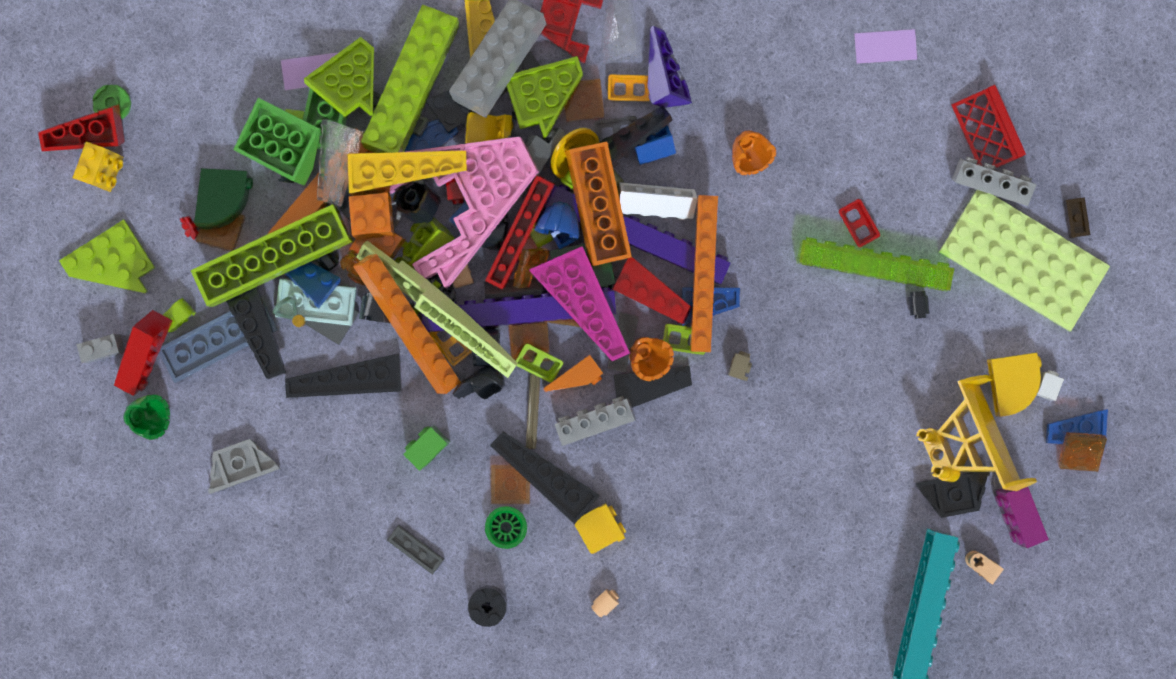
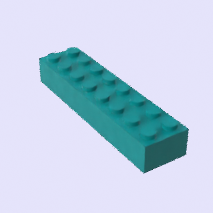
M927 528L893 679H929L927 671L933 662L931 654L933 648L937 645V629H940L942 624L941 611L946 607L945 594L950 589L951 580L949 577L950 573L954 571V556L960 547L959 538L954 535Z

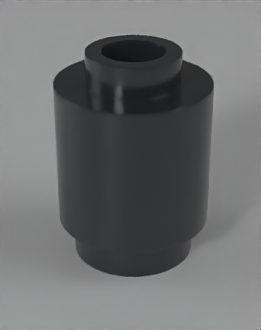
M926 291L910 292V316L914 315L915 319L926 318V314H930Z

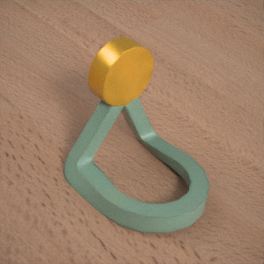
M284 298L273 309V313L276 316L291 319L294 326L300 328L305 325L306 320L302 315H298L294 298ZM290 302L293 307L294 316L281 314L278 311L285 303Z

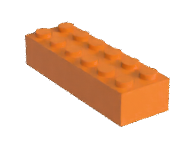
M602 142L566 150L572 186L591 266L632 257L608 143Z

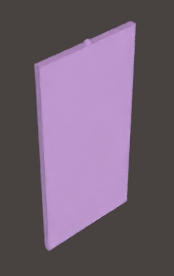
M915 29L854 33L857 64L917 60Z
M338 53L281 60L285 90L309 87L304 83V78Z

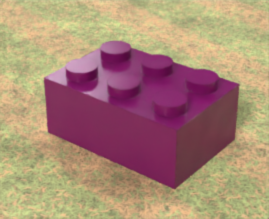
M1028 487L1019 491L1003 488L996 490L997 496H995V500L999 507L1002 506L1004 511L1002 518L1005 524L1010 526L1011 532H1009L1013 543L1016 542L1017 545L1030 548L1049 540Z

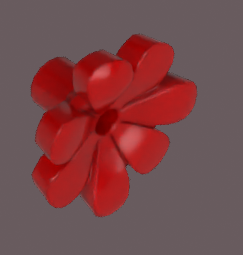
M190 216L180 218L181 226L186 230V237L191 236L195 240L199 232L194 221H192Z

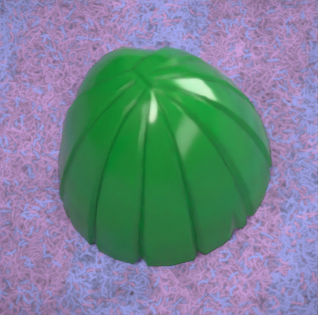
M152 394L140 397L126 407L123 414L124 423L129 426L133 433L149 440L158 439V437H162L165 434V430L168 429L170 423L168 403L159 395Z

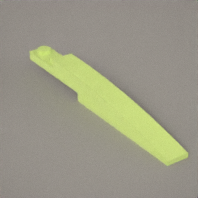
M369 241L363 243L357 255L359 260L364 259L368 255L377 254L400 290L416 302L415 308L507 378L511 375L518 363L466 312L404 261L398 264Z

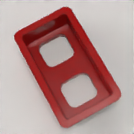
M857 199L839 209V215L858 247H862L880 237V233L861 199ZM857 209L860 219L853 223L849 222L846 213ZM865 225L870 234L863 239H859L855 231Z

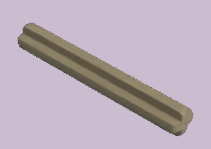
M530 374L526 433V447L529 449H536L540 377L534 374Z

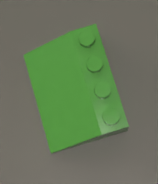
M258 98L233 150L305 186L314 167L321 129Z

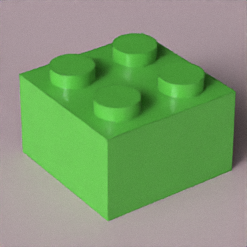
M435 425L425 427L418 434L420 438L417 441L415 439L412 440L404 448L406 452L403 455L419 471L424 469L450 443Z

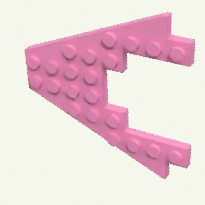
M521 137L406 151H466L467 171L433 177L438 186H442L455 178L469 210L453 218L460 231V237L413 263L415 271L425 279H429L438 273L445 288L450 287L539 171ZM410 182L376 189L378 193H388L390 195L396 192L401 185L406 186Z

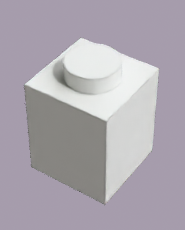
M1051 370L1041 372L1040 387L1037 395L1051 401H1056L1064 379L1058 377L1059 374Z

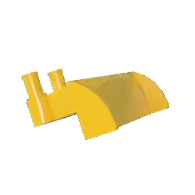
M978 375L957 381L965 400L939 430L932 428L920 429L916 434L917 437H920L917 439L924 443L932 462L931 473H934L932 475L942 481L955 482L959 479L960 472H996L1002 488L1012 491H1019L1036 483V478L1020 480L980 386L993 380L992 376ZM969 410L979 432L973 436H970L963 419ZM955 426L960 437L949 434ZM947 438L963 442L956 458L953 455ZM983 441L993 467H983L974 444ZM943 451L944 455L943 458L940 460L939 453ZM968 456L973 467L964 466Z

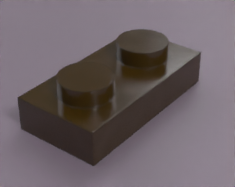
M1085 197L1064 200L1069 238L1091 235Z

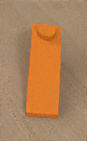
M589 355L543 389L547 392L588 385L590 383L595 385L602 380L601 375L603 372Z

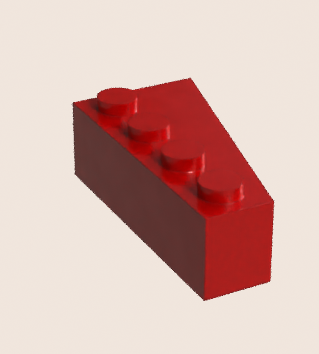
M119 104L38 132L42 152L83 149L85 142L100 147L119 146L125 142Z
M634 257L627 259L613 290L684 324L692 306Z
M152 310L133 326L114 386L132 396L146 388L148 384L147 378L153 369L155 360L173 320Z

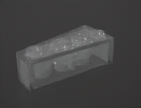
M322 119L317 200L341 207L349 183L347 154H358L364 132L328 119Z

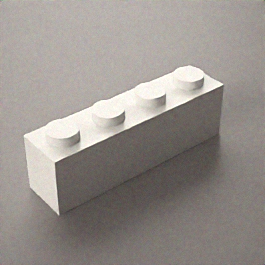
M619 182L618 195L623 214L656 215L662 218L677 217L682 220L694 218L697 195L694 189Z

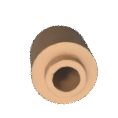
M606 589L593 601L594 604L591 608L602 618L604 615L607 616L619 604L618 599L620 597L613 589L610 591Z

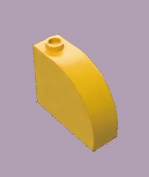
M1028 353L987 360L989 375L993 379L990 383L995 416H1009L1027 408L1036 397L1040 387V367L1042 366L1040 356L1037 353Z

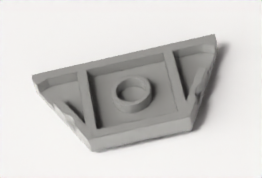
M248 439L213 452V467L211 468V482L208 492L211 494L281 468L252 439Z

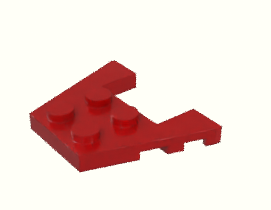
M543 0L540 12L544 15L546 26L541 35L571 56H577L578 60L585 64L590 46L571 40L582 4L601 9L604 0Z

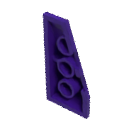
M652 26L650 27L648 68L649 99L652 104L659 107L663 106L664 108L688 105L692 103L688 85L685 80L681 81L677 71L680 70V66L670 56L673 54V50L664 30Z

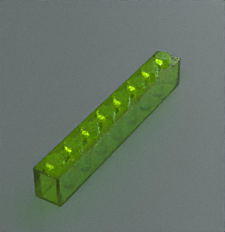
M810 237L800 241L796 264L945 292L951 290L954 268L949 267L948 263L938 262L937 265L930 264V260L927 259L914 261L911 260V256L900 255V258L893 257V253L881 251V254L873 253V249L862 248L861 251L856 250L853 245L844 244L843 247L836 246V242L825 241V243H819L817 239Z

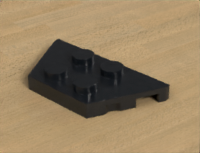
M990 472L960 474L959 479L955 482L942 481L937 478L916 482L915 484L939 517L943 518L980 511L981 499L985 493V484Z

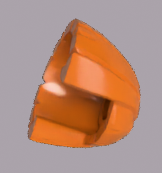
M743 131L736 137L733 143L732 162L736 172L740 175L757 174L759 171L761 172L769 167V164L776 157L775 146L767 138L755 131Z
M638 338L630 349L629 358L632 370L640 379L645 381H654L663 377L670 370V365L674 361V352L671 345L658 338Z

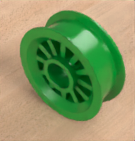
M509 506L499 507L493 510L487 517L485 533L488 540L494 546L510 549L516 547L524 540L527 533V522L524 515L516 508ZM502 513H506V518H505V519H504ZM516 516L518 520L513 522L512 520ZM509 522L512 526L511 531L504 532L501 529V524Z

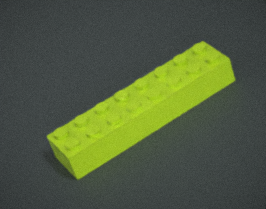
M422 4L361 140L365 149L375 153L405 151L459 29L457 17Z
M332 204L190 271L206 306L214 307L353 241L338 208Z

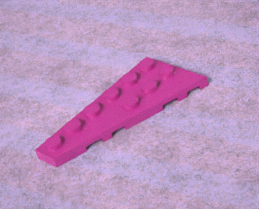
M583 246L529 270L611 361L630 354Z

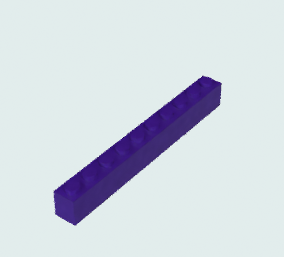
M554 186L545 208L555 202L567 203L572 206L577 215L578 223L581 224L575 195L569 192L570 189L566 186ZM630 215L629 218L623 216L630 246L694 273L695 247L692 246L693 243L683 238L680 241L674 238L675 235L671 232L664 231L662 233L657 231L658 227L647 223V225L639 223L640 219ZM717 254L715 256L714 282L721 285L731 263L727 261V257Z
M601 288L612 314L616 315L614 291H610V288ZM550 293L541 294V298H533V295H524L520 300H514V297H504L503 301L495 302V299H484V303L476 304V300L464 301V305H458L481 327L573 319ZM422 314V324L428 332L445 331Z

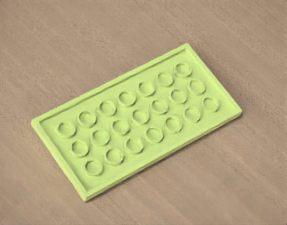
M980 190L975 191L939 251L942 255L1069 332L1072 331L1110 268L1108 264L1006 202Z

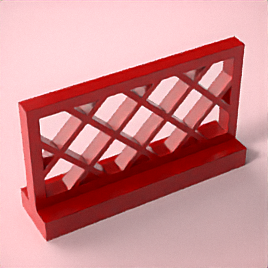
M996 85L951 104L974 159L978 160V164H981L983 155L994 158L992 165L996 166V168L1026 155ZM985 94L988 101L986 107L982 108L974 105L977 97ZM961 104L971 106L968 115L959 114L957 106ZM973 107L984 111L980 121L969 117ZM986 112L994 115L995 121L993 126L982 122ZM968 120L978 123L975 134L966 130L965 126ZM981 125L992 128L988 138L977 135ZM993 130L1002 133L1001 143L990 140ZM976 137L986 141L983 151L974 148L973 143ZM989 142L999 146L995 156L985 153ZM1001 147L1009 149L1012 157L1006 160L999 158L998 154Z

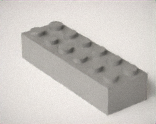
M508 0L449 90L453 100L486 118L546 26L543 13L518 0Z

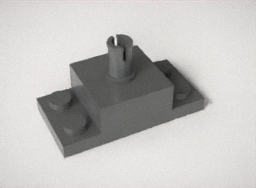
M552 128L546 138L542 137L541 139L537 135H530L525 141V145L539 172L566 133L561 128ZM533 179V180L531 181V183L527 186V188H526V189L524 190V192L520 195V197H524V195L526 194V192L528 191V189H529L530 186L532 185L534 179Z

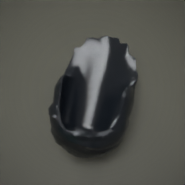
M485 366L461 381L452 394L460 399L476 392L480 398L485 400L493 394L499 393L504 388L505 379L503 374L493 366Z

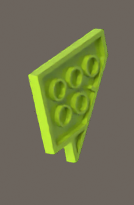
M362 37L358 38L306 76L304 83L344 117L358 107H361L372 116L374 47Z
M577 56L517 72L513 75L506 87L520 129L539 124L543 138L548 136L583 77V71Z
M124 219L59 260L69 277L141 293H147L148 291L140 278L155 269L152 261Z

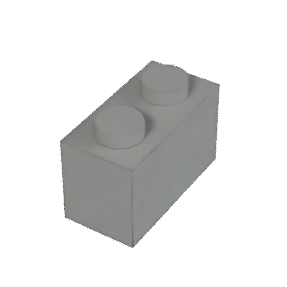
M111 334L76 344L81 363H91L125 352L120 334Z

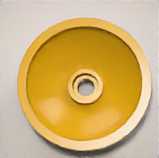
M579 128L566 134L558 142L552 154L551 169L554 175L561 179L569 170L566 150L599 143L597 134L588 128Z

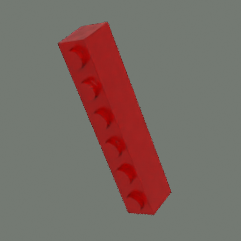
M536 175L487 275L486 282L500 289L505 288L555 183Z

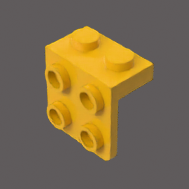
M468 113L465 144L505 139L509 135L511 136L513 129L512 115H487L485 118L478 113Z
M85 142L72 178L111 192L117 183L118 171L123 167V156L106 148Z
M607 503L586 513L574 524L591 554L600 551L617 540L620 542L625 539L624 533H626V530L621 522L617 523L614 518L617 514L612 505L608 507Z

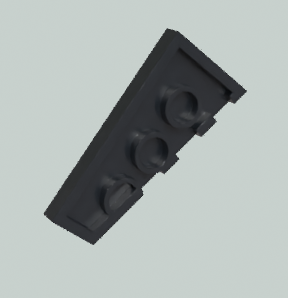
M661 106L644 117L637 119L632 124L621 128L613 135L604 138L599 143H608L612 167L615 168L623 156L627 158L632 154L631 150L637 145L642 146L647 142L646 139L649 135L657 134L673 119L670 113Z
M690 366L670 368L663 377L654 381L642 380L635 373L614 375L616 398L621 396L624 399L629 398L632 408L692 385Z

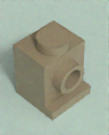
M739 351V354L734 353L727 375L747 381L748 377H745V373L749 374L752 363L749 362L751 354Z

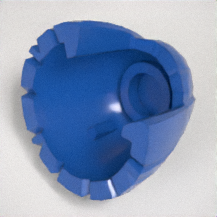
M555 202L549 205L541 213L534 227L536 232L548 235L549 230H558L562 233H568L569 238H579L577 215L572 206L564 202Z

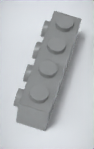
M966 157V160L959 159L952 177L954 182L1025 206L1029 205L1037 185L1032 182L1031 177L1022 174L1020 177L1013 175V171L1004 168L1002 171L995 169L996 166L989 163L984 165L978 164V160L971 157Z
M621 396L612 399V404L606 405L604 402L595 405V410L589 412L587 409L578 411L575 417L570 418L567 415L558 418L559 422L555 424L562 446L635 421L636 417L629 398L624 399Z

